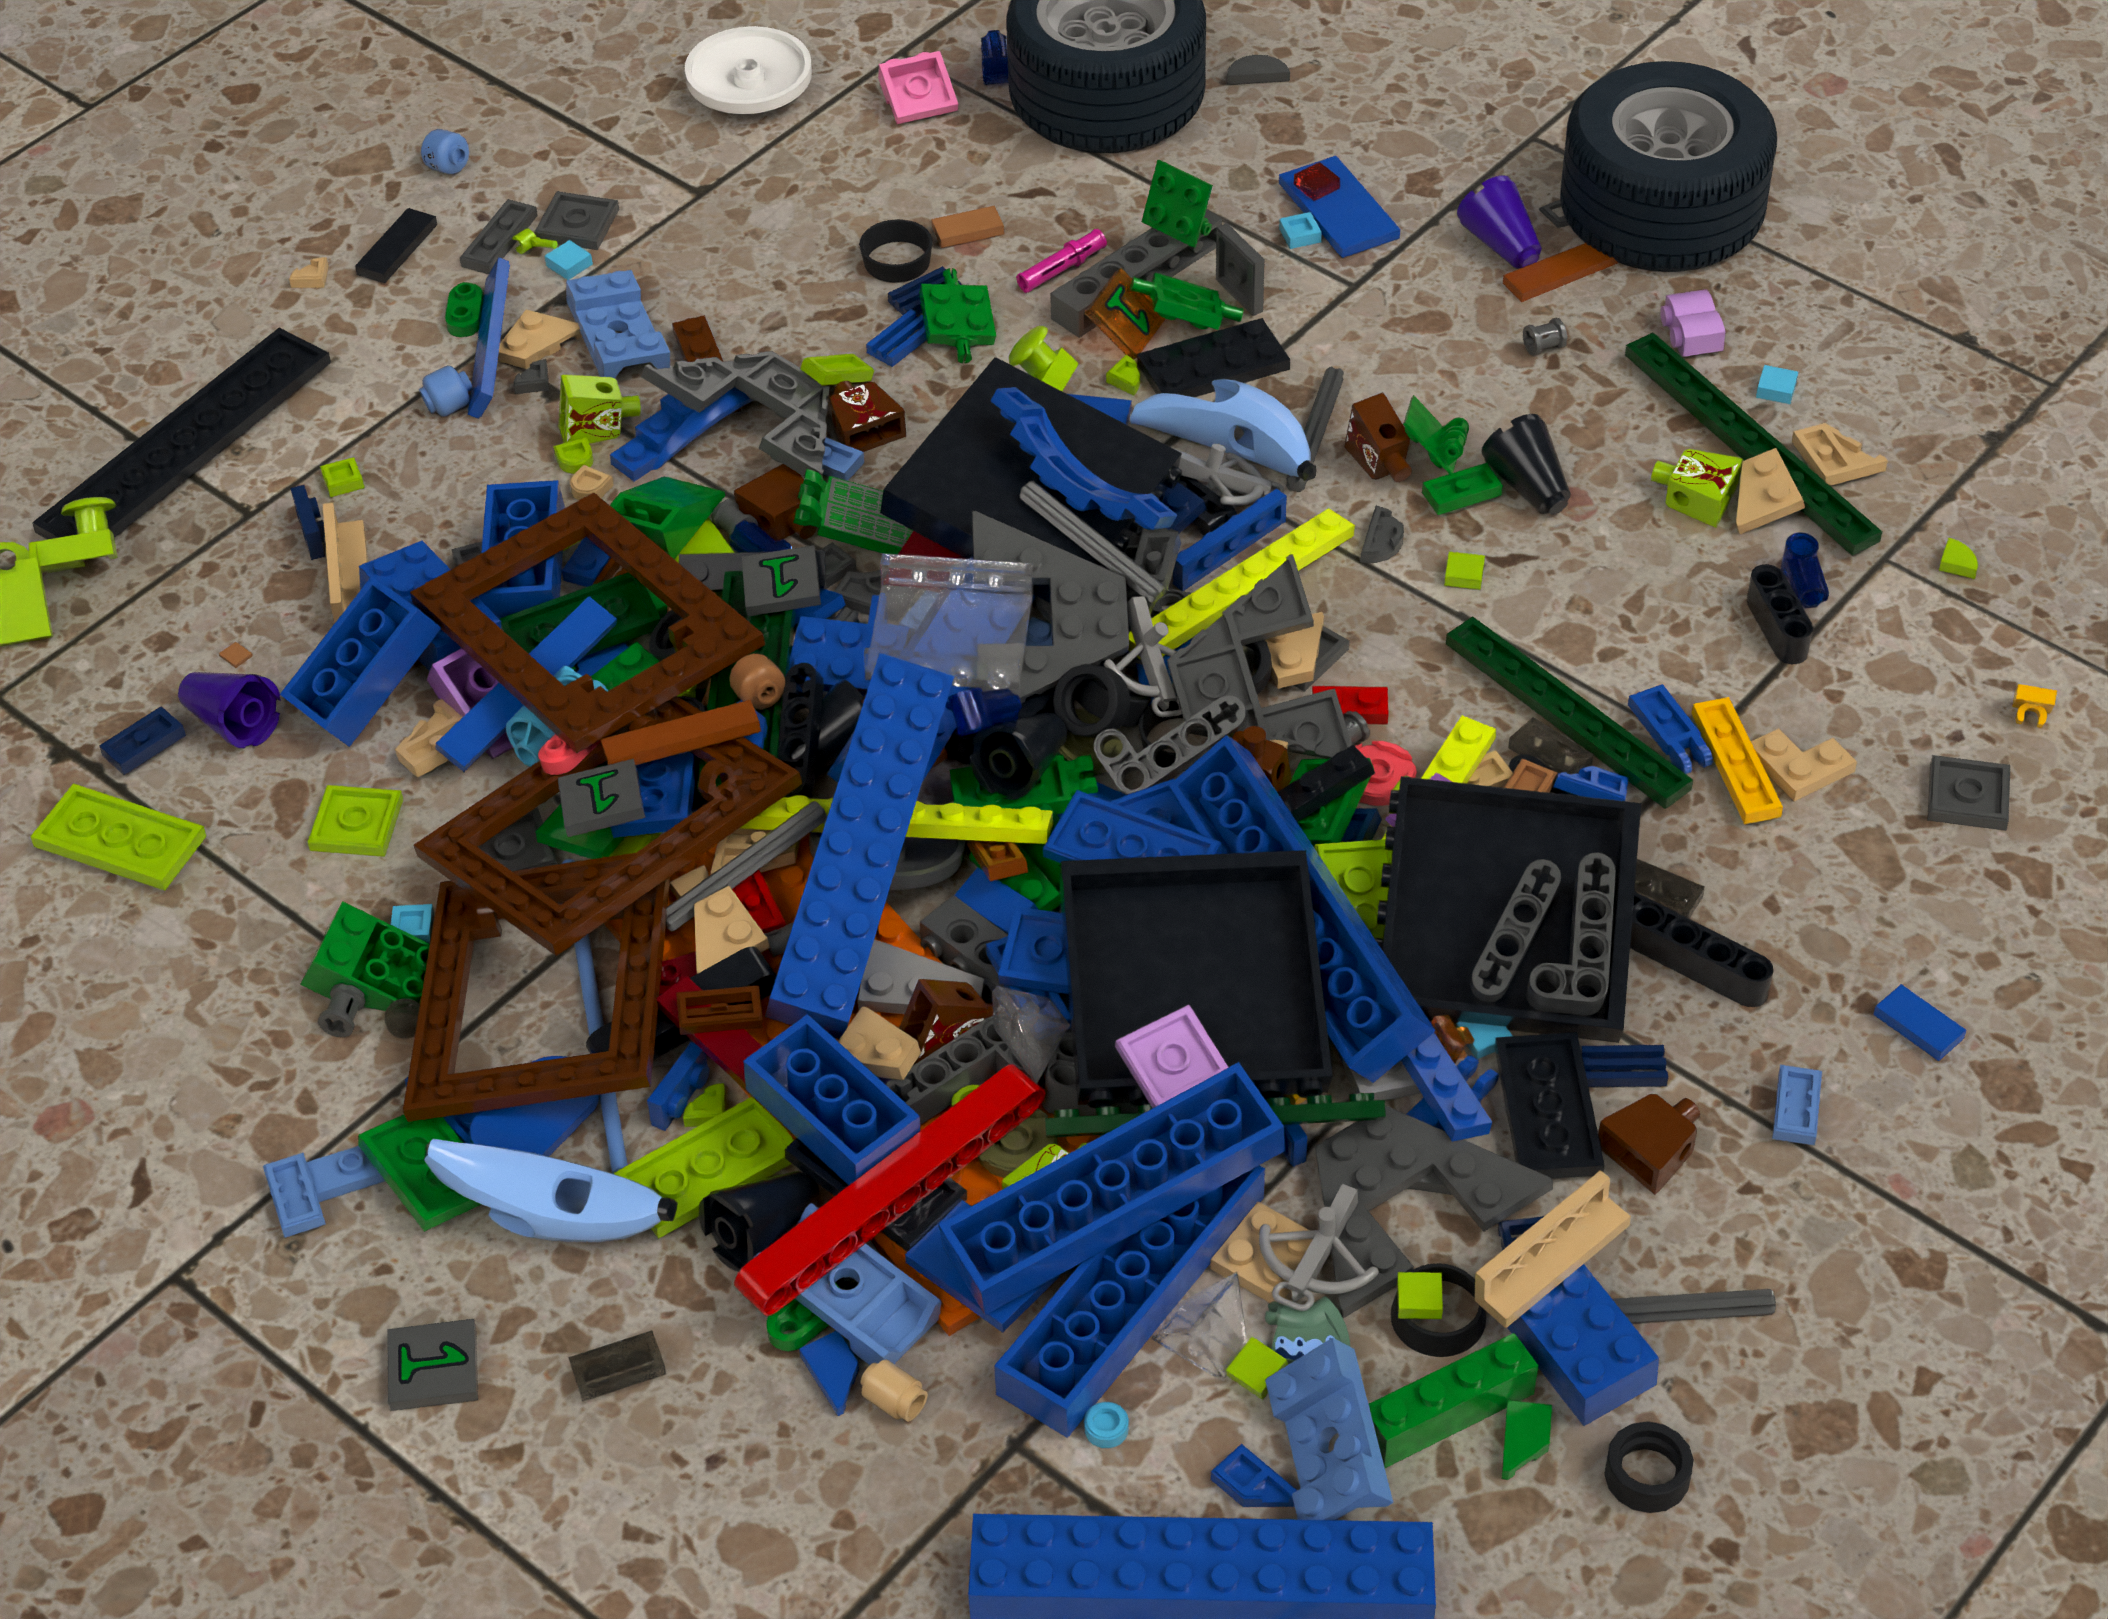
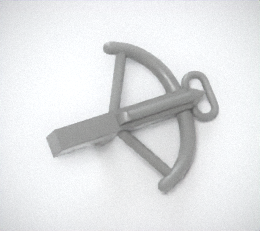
M1212 445L1207 462L1179 451L1182 453L1179 464L1182 475L1208 482L1209 487L1212 489L1217 487L1224 495L1220 498V502L1224 505L1240 506L1254 503L1257 499L1273 491L1271 487H1275L1284 493V487L1281 484L1264 479L1260 471L1244 458L1229 452L1226 454L1228 461L1221 464L1226 450L1223 445ZM1238 465L1248 474L1228 468ZM1230 491L1243 494L1244 496H1233Z
M1145 596L1132 597L1127 602L1128 623L1136 647L1116 665L1112 660L1107 659L1104 662V666L1119 674L1129 691L1142 696L1154 697L1151 705L1153 712L1157 716H1179L1182 714L1180 705L1161 654L1163 653L1171 657L1177 651L1158 643L1168 634V627L1163 622H1158L1153 626ZM1137 655L1141 658L1150 686L1139 684L1121 672ZM1170 701L1178 703L1179 710L1165 711L1169 708ZM1157 704L1164 712L1158 709Z
M1345 1184L1341 1185L1331 1206L1323 1207L1319 1210L1318 1230L1270 1234L1271 1228L1269 1225L1263 1224L1260 1227L1259 1246L1262 1256L1270 1269L1287 1281L1280 1282L1273 1288L1272 1296L1275 1301L1295 1310L1306 1311L1314 1303L1312 1292L1322 1294L1350 1292L1368 1284L1378 1275L1379 1270L1374 1266L1365 1271L1339 1240L1340 1234L1358 1204V1189ZM1313 1239L1295 1271L1285 1266L1276 1257L1270 1243ZM1333 1247L1336 1248L1358 1275L1355 1278L1340 1282H1327L1316 1279ZM1282 1288L1292 1290L1293 1301L1279 1296V1291ZM1304 1296L1308 1298L1305 1304L1296 1303V1301Z

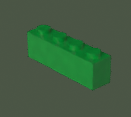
M1515 1333L1369 1403L1385 1468L1506 1409L1507 1400L1522 1401L1534 1395L1539 1365Z

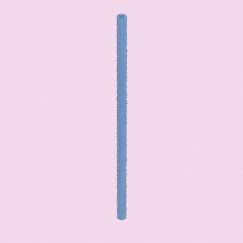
M566 859L561 864L576 861L573 859ZM589 934L574 943L590 1036L598 1028L604 1026L590 939ZM612 1092L600 1094L599 1097L612 1174H614V1172L627 1166L628 1163L616 1093Z

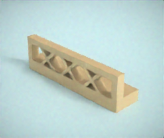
M334 503L323 504L329 595L334 622H336L360 592L359 565L368 562L366 533L363 520L338 523Z
M1600 1170L1475 1272L1474 1301L1502 1326L1507 1328L1628 1228L1631 1216L1609 1198L1610 1178Z

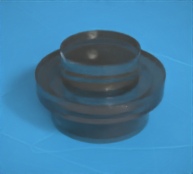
M408 998L398 999L391 1003L385 1012V1025L388 1031L395 1037L402 1039L414 1037L420 1004Z

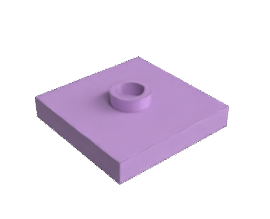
M1190 1005L1116 1040L1115 1048L1152 1108L1229 1068Z

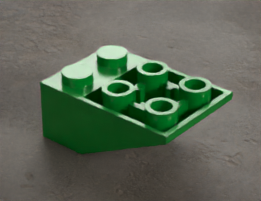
M664 476L620 492L610 506L675 559L726 495L721 490Z
M342 901L329 923L300 985L331 999L330 991L334 985L339 983L353 985L364 993L366 1000L365 1008L418 1017L430 944Z

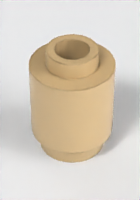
M887 1359L880 1361L878 1364L872 1363L861 1377L862 1396L897 1420L901 1418L907 1422L913 1420L921 1412L927 1401L928 1393L922 1389L921 1382Z

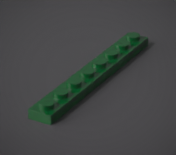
M1472 616L1446 634L1447 646L1616 773L1627 777L1628 782L1664 809L1692 790V778Z
M1374 1093L1349 1094V1102L1332 1103V1095L1308 1096L1307 1104L1290 1105V1098L1287 1097L1265 1099L1283 1125L1383 1120L1386 1117L1385 1100H1374ZM1151 1105L1138 1106V1113L1121 1114V1107L1096 1108V1116H1079V1109L1054 1110V1118H1045L1046 1137L1104 1135L1153 1108Z

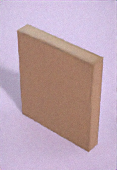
M234 642L220 652L219 656L237 668L250 659L253 654L239 643Z

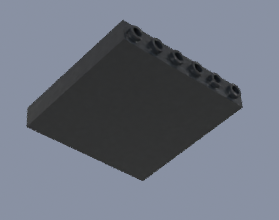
M995 357L883 489L880 513L952 552L969 559L973 556L972 511H977L1107 569L1021 500L1019 496L1021 488L1029 481H1034L1123 553L1128 547L1130 536L1133 533L1139 534L1143 527L1134 518L1119 521L1112 520L1106 517L1100 509L1079 511L1066 502L1067 497L1061 492L1045 486L1039 480L1040 476L1030 468L1036 456L1023 451L1019 446L1020 442L1010 435L1016 423L1004 418L1000 414L1001 409L990 401L994 393L999 388L1016 387L1031 400L1040 404L1045 409L1056 433L1070 452L1097 477L1127 492L1137 494L1152 493L1162 502L1165 491L1168 488L1174 489L1182 475V470L1179 469L1182 453ZM1022 585L1030 593L1050 603L1049 585Z
M1401 776L1399 790H1391L1389 813L1396 814L1395 827L1387 826L1385 850L1392 851L1391 864L1383 863L1381 887L1388 888L1387 901L1379 900L1377 924L1384 925L1383 939L1375 938V940L1428 1020L1453 1024L1467 1022L1506 1026L1508 1030L1539 1034L1577 1032L1578 1038L1619 1043L1624 1030L1641 803ZM1590 853L1605 854L1613 861L1616 872L1609 984L1603 1005L1598 1012L1586 1016L1536 1010L1529 1004L1526 998V989L1533 969L1542 963L1569 965L1574 882L1580 861ZM1536 860H1549L1556 864L1561 872L1558 892L1505 994L1495 1002L1481 1001L1471 991L1470 982L1473 970L1526 868ZM1542 873L1539 877H1535L1536 882L1531 894L1537 898L1543 884L1549 883L1548 874ZM1591 873L1592 887L1590 891H1597L1599 880L1597 874ZM1519 905L1513 910L1515 918L1520 922L1527 923L1536 918V912L1529 905ZM1588 909L1583 911L1584 916L1590 920L1602 918L1596 910ZM1503 938L1495 944L1496 950L1502 956H1513L1519 951L1516 942L1509 938ZM1585 947L1580 949L1582 955L1587 958L1594 959L1600 956L1594 948ZM1495 963L1489 976L1482 978V987L1485 989H1489L1492 985H1497L1495 982L1500 967ZM1543 981L1536 984L1537 988L1544 993L1556 991V988L1550 982ZM1585 985L1577 988L1579 993L1585 997L1597 995L1595 989Z
M1306 850L1061 861L1059 884L1078 1105H1088L1091 1108L1109 1107L1113 1103H1130L1133 1106L1150 1105L1115 1048L1116 1040L1187 1005H1190L1227 1066L1230 1067L1239 1062L1264 1099L1298 1094L1299 1097L1307 1098L1308 1096L1328 1093L1333 1074Z

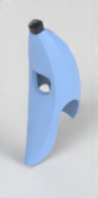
M1228 379L1212 381L1216 392L1215 402L1179 394H1155L1136 404L1130 416L1131 424L1152 428L1208 447H1212L1213 444H1220L1226 448V453H1233L1241 458L1289 476L1300 477L1304 481L1314 479L1316 476V465L1311 462L1310 448L1300 423L1290 410L1277 399L1249 384ZM1238 426L1242 429L1244 435L1236 441L1234 431Z
M432 1139L425 1146L424 1161L442 1183L462 1196L490 1207L489 1216L494 1222L513 1233L525 1237L549 1241L597 1243L626 1239L653 1228L661 1221H673L677 1211L678 1203L674 1199L663 1198L651 1188L589 1166L532 1152Z

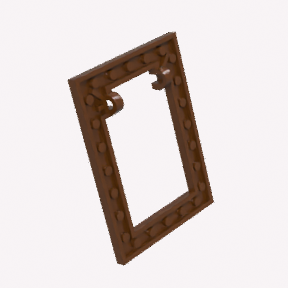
M595 493L550 515L548 518L522 530L511 538L459 564L457 567L410 592L412 602L417 608L438 624L441 630L576 753L765 645L764 635L761 631ZM587 537L683 619L668 627L669 638L676 653L613 689L606 691L601 686L594 689L593 680L588 674L564 686L470 600Z
M676 696L604 738L694 715L702 711ZM744 737L689 751L707 763L701 770L698 788L702 797L709 802L561 905L482 851L478 846L483 845L487 840L560 792L558 777L594 769L606 762L601 742L574 769L564 774H547L543 771L540 761H538L413 846L417 857L557 956L778 800L785 797L800 786L802 780L799 771ZM720 775L722 784L716 787V778Z
M635 853L512 872L555 902H565ZM670 877L609 919L623 918L609 1051L455 1073L474 940L501 937L502 928L498 919L504 918L454 882H440L403 1105V1113L407 1121L651 1087L658 1014L656 998L660 993Z

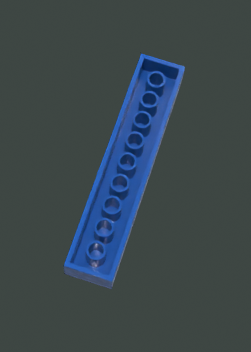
M879 653L765 1013L766 1018L793 1025L808 1014L835 1039L839 1040L846 1031L954 676Z
M1226 735L1169 784V787L1199 834L1221 842V852L1219 854L1306 850L1327 1032L1351 1070L1374 1083L1436 1031L1250 751Z
M973 1514L968 1593L970 1619H1434L1436 1593L1433 1522Z

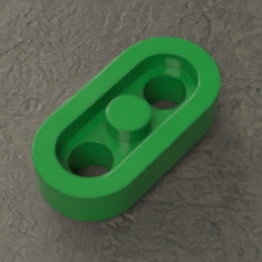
M463 282L451 289L445 315L447 330L451 335L468 337L479 331L483 292L478 285Z
M793 1299L775 1314L768 1316L766 1323L770 1343L782 1351H794L803 1347L829 1326L796 1299ZM788 1330L796 1331L792 1334H783Z

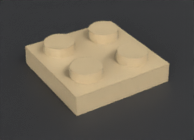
M1257 1202L1211 1258V1270L1271 1303L1275 1301L1272 1296L1273 1288L1278 1283L1287 1281L1275 1274L1265 1262L1259 1246L1260 1227L1263 1224L1269 1225L1271 1228L1270 1234L1310 1230L1266 1205ZM1313 1239L1270 1243L1276 1257L1285 1266L1295 1271ZM1282 1288L1279 1291V1296L1291 1300L1292 1290Z

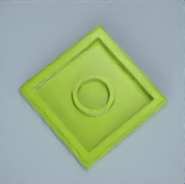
M327 785L308 839L310 851L385 857L403 802L402 791Z

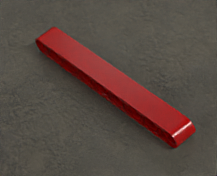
M1010 1064L1002 1068L750 1260L738 1272L734 1280L735 1288L763 1315L770 1316L775 1314L879 1234L891 1222H894L910 1210L914 1204L941 1186L946 1179L954 1176L1030 1117L1042 1104L1045 1090L1016 1065Z

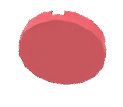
M1372 741V745L1362 747L1361 743L1355 746L1366 758H1370L1375 774L1371 776L1359 801L1360 803L1372 806L1389 805L1391 790L1401 779V776L1416 778V765L1412 762L1411 755L1397 744L1385 741Z

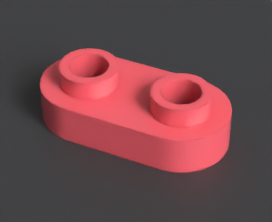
M555 734L538 752L543 771L551 775H560L571 771L601 740L576 753Z

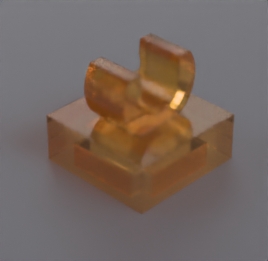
M1449 1015L1434 1016L1431 1022L1436 1030L1434 1033L1453 1062L1456 1063L1457 1060L1465 1058L1467 1055L1464 1050L1465 1044H1473L1475 1041L1467 1027L1456 1028Z

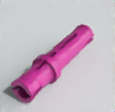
M1093 229L1090 233L1076 241L1070 240L1066 242L1063 249L1043 259L1024 272L1017 274L1016 280L1019 287L1025 293H1029L1034 288L1054 278L1071 266L1078 267L1085 263L1088 256L1107 246L1104 234L1099 229Z

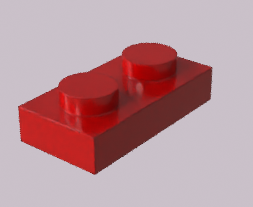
M1312 686V694L1335 688L1343 715L1347 711H1355L1365 719L1367 724L1388 725V687Z
M760 870L732 889L763 933L786 926L785 920Z

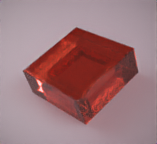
M1318 162L1294 174V185L1313 201H1316L1340 189V178L1321 162Z

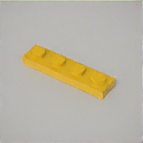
M1726 697L1693 704L1691 715L1701 732L1704 742L1711 750L1716 767L1743 823L1749 824L1780 818L1783 806L1730 698Z

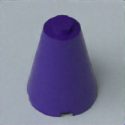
M1505 175L1492 177L1481 183L1484 188L1477 194L1472 190L1464 197L1457 209V217L1463 227L1514 268H1523L1539 260L1542 250L1518 188L1511 178Z
M192 672L185 676L180 683L178 689L180 703L230 745L238 748H245L249 745L258 746L270 737L278 724L280 713L276 712V700L281 701L280 693L277 686L266 677L257 674Z

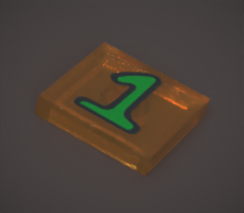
M1120 268L1114 272L1084 313L1125 355L1134 360L1137 358V354L1144 350L1165 321V318L1153 310V302L1148 295L1130 291L1132 278Z

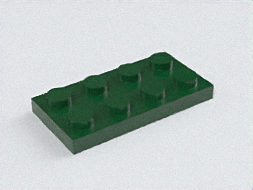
M627 572L502 617L499 620L501 621V629L529 654L590 596L617 618V623L585 655L587 656L653 632L661 617L646 587Z

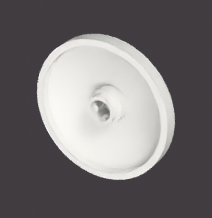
M758 26L732 28L709 36L692 49L685 62L686 84L692 96L709 108L733 114L766 112L792 102L805 91L812 77L811 56L807 47L799 39L787 32Z

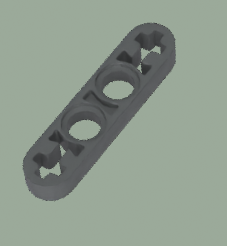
M1545 859L1536 860L1526 868L1473 970L1470 986L1474 996L1479 1000L1495 1002L1501 999L1507 991L1558 892L1561 872L1553 862ZM1546 873L1549 875V883L1543 884L1537 898L1531 894L1536 882L1535 877ZM1519 905H1529L1536 912V918L1531 922H1520L1515 918L1513 910ZM1503 938H1509L1516 942L1519 951L1513 956H1502L1496 950L1495 944ZM1495 963L1500 967L1495 982L1497 985H1492L1489 989H1485L1482 987V978L1489 976Z

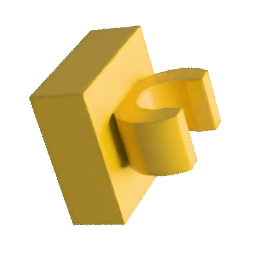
M2018 684L2012 707L2019 708L2015 717L2016 723L2022 724L2024 714L2032 711L2038 716L2037 727L2042 728L2046 722L2047 713H2051L2055 706L2057 690Z

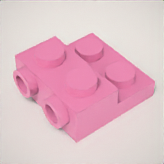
M940 51L932 53L922 52L914 57L890 59L885 63L879 64L878 79L886 103L890 104L897 124L958 111L959 104Z

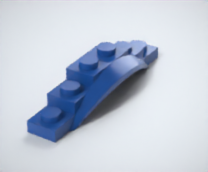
M734 387L699 413L694 409L686 407L681 401L670 394H667L660 399L661 410L635 426L636 437L610 454L611 465L635 482L651 470H657L686 445L721 419L754 400Z
M1016 387L999 388L996 390L990 401L1001 409L1000 414L1004 418L1016 423L1010 435L1020 442L1019 446L1023 451L1036 456L1030 468L1040 476L1039 480L1045 486L1058 490L1066 496V502L1071 507L1079 511L1100 509L1106 517L1115 521L1134 518L1140 526L1148 530L1171 527L1177 514L1160 502L1154 494H1137L1121 490L1089 471L1065 446L1053 428L1045 409L1040 404L1031 400Z

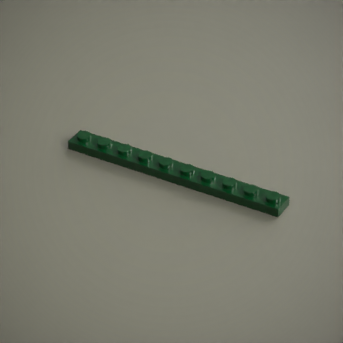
M1654 332L1626 345L1625 356L1744 461L1776 448L1803 498L1805 508L1801 511L1852 556L1881 541L1882 531Z

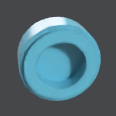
M1101 1402L1093 1405L1086 1412L1084 1418V1431L1087 1439L1093 1445L1100 1448H1113L1120 1445L1126 1439L1129 1431V1420L1126 1411L1120 1405L1112 1402Z

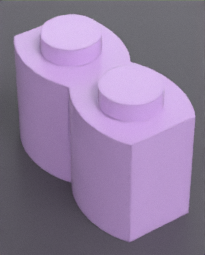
M1708 290L1666 295L1665 306H1661L1660 316L1663 326L1669 327L1670 341L1673 348L1677 347L1683 357L1723 351L1725 328L1719 313L1715 310Z

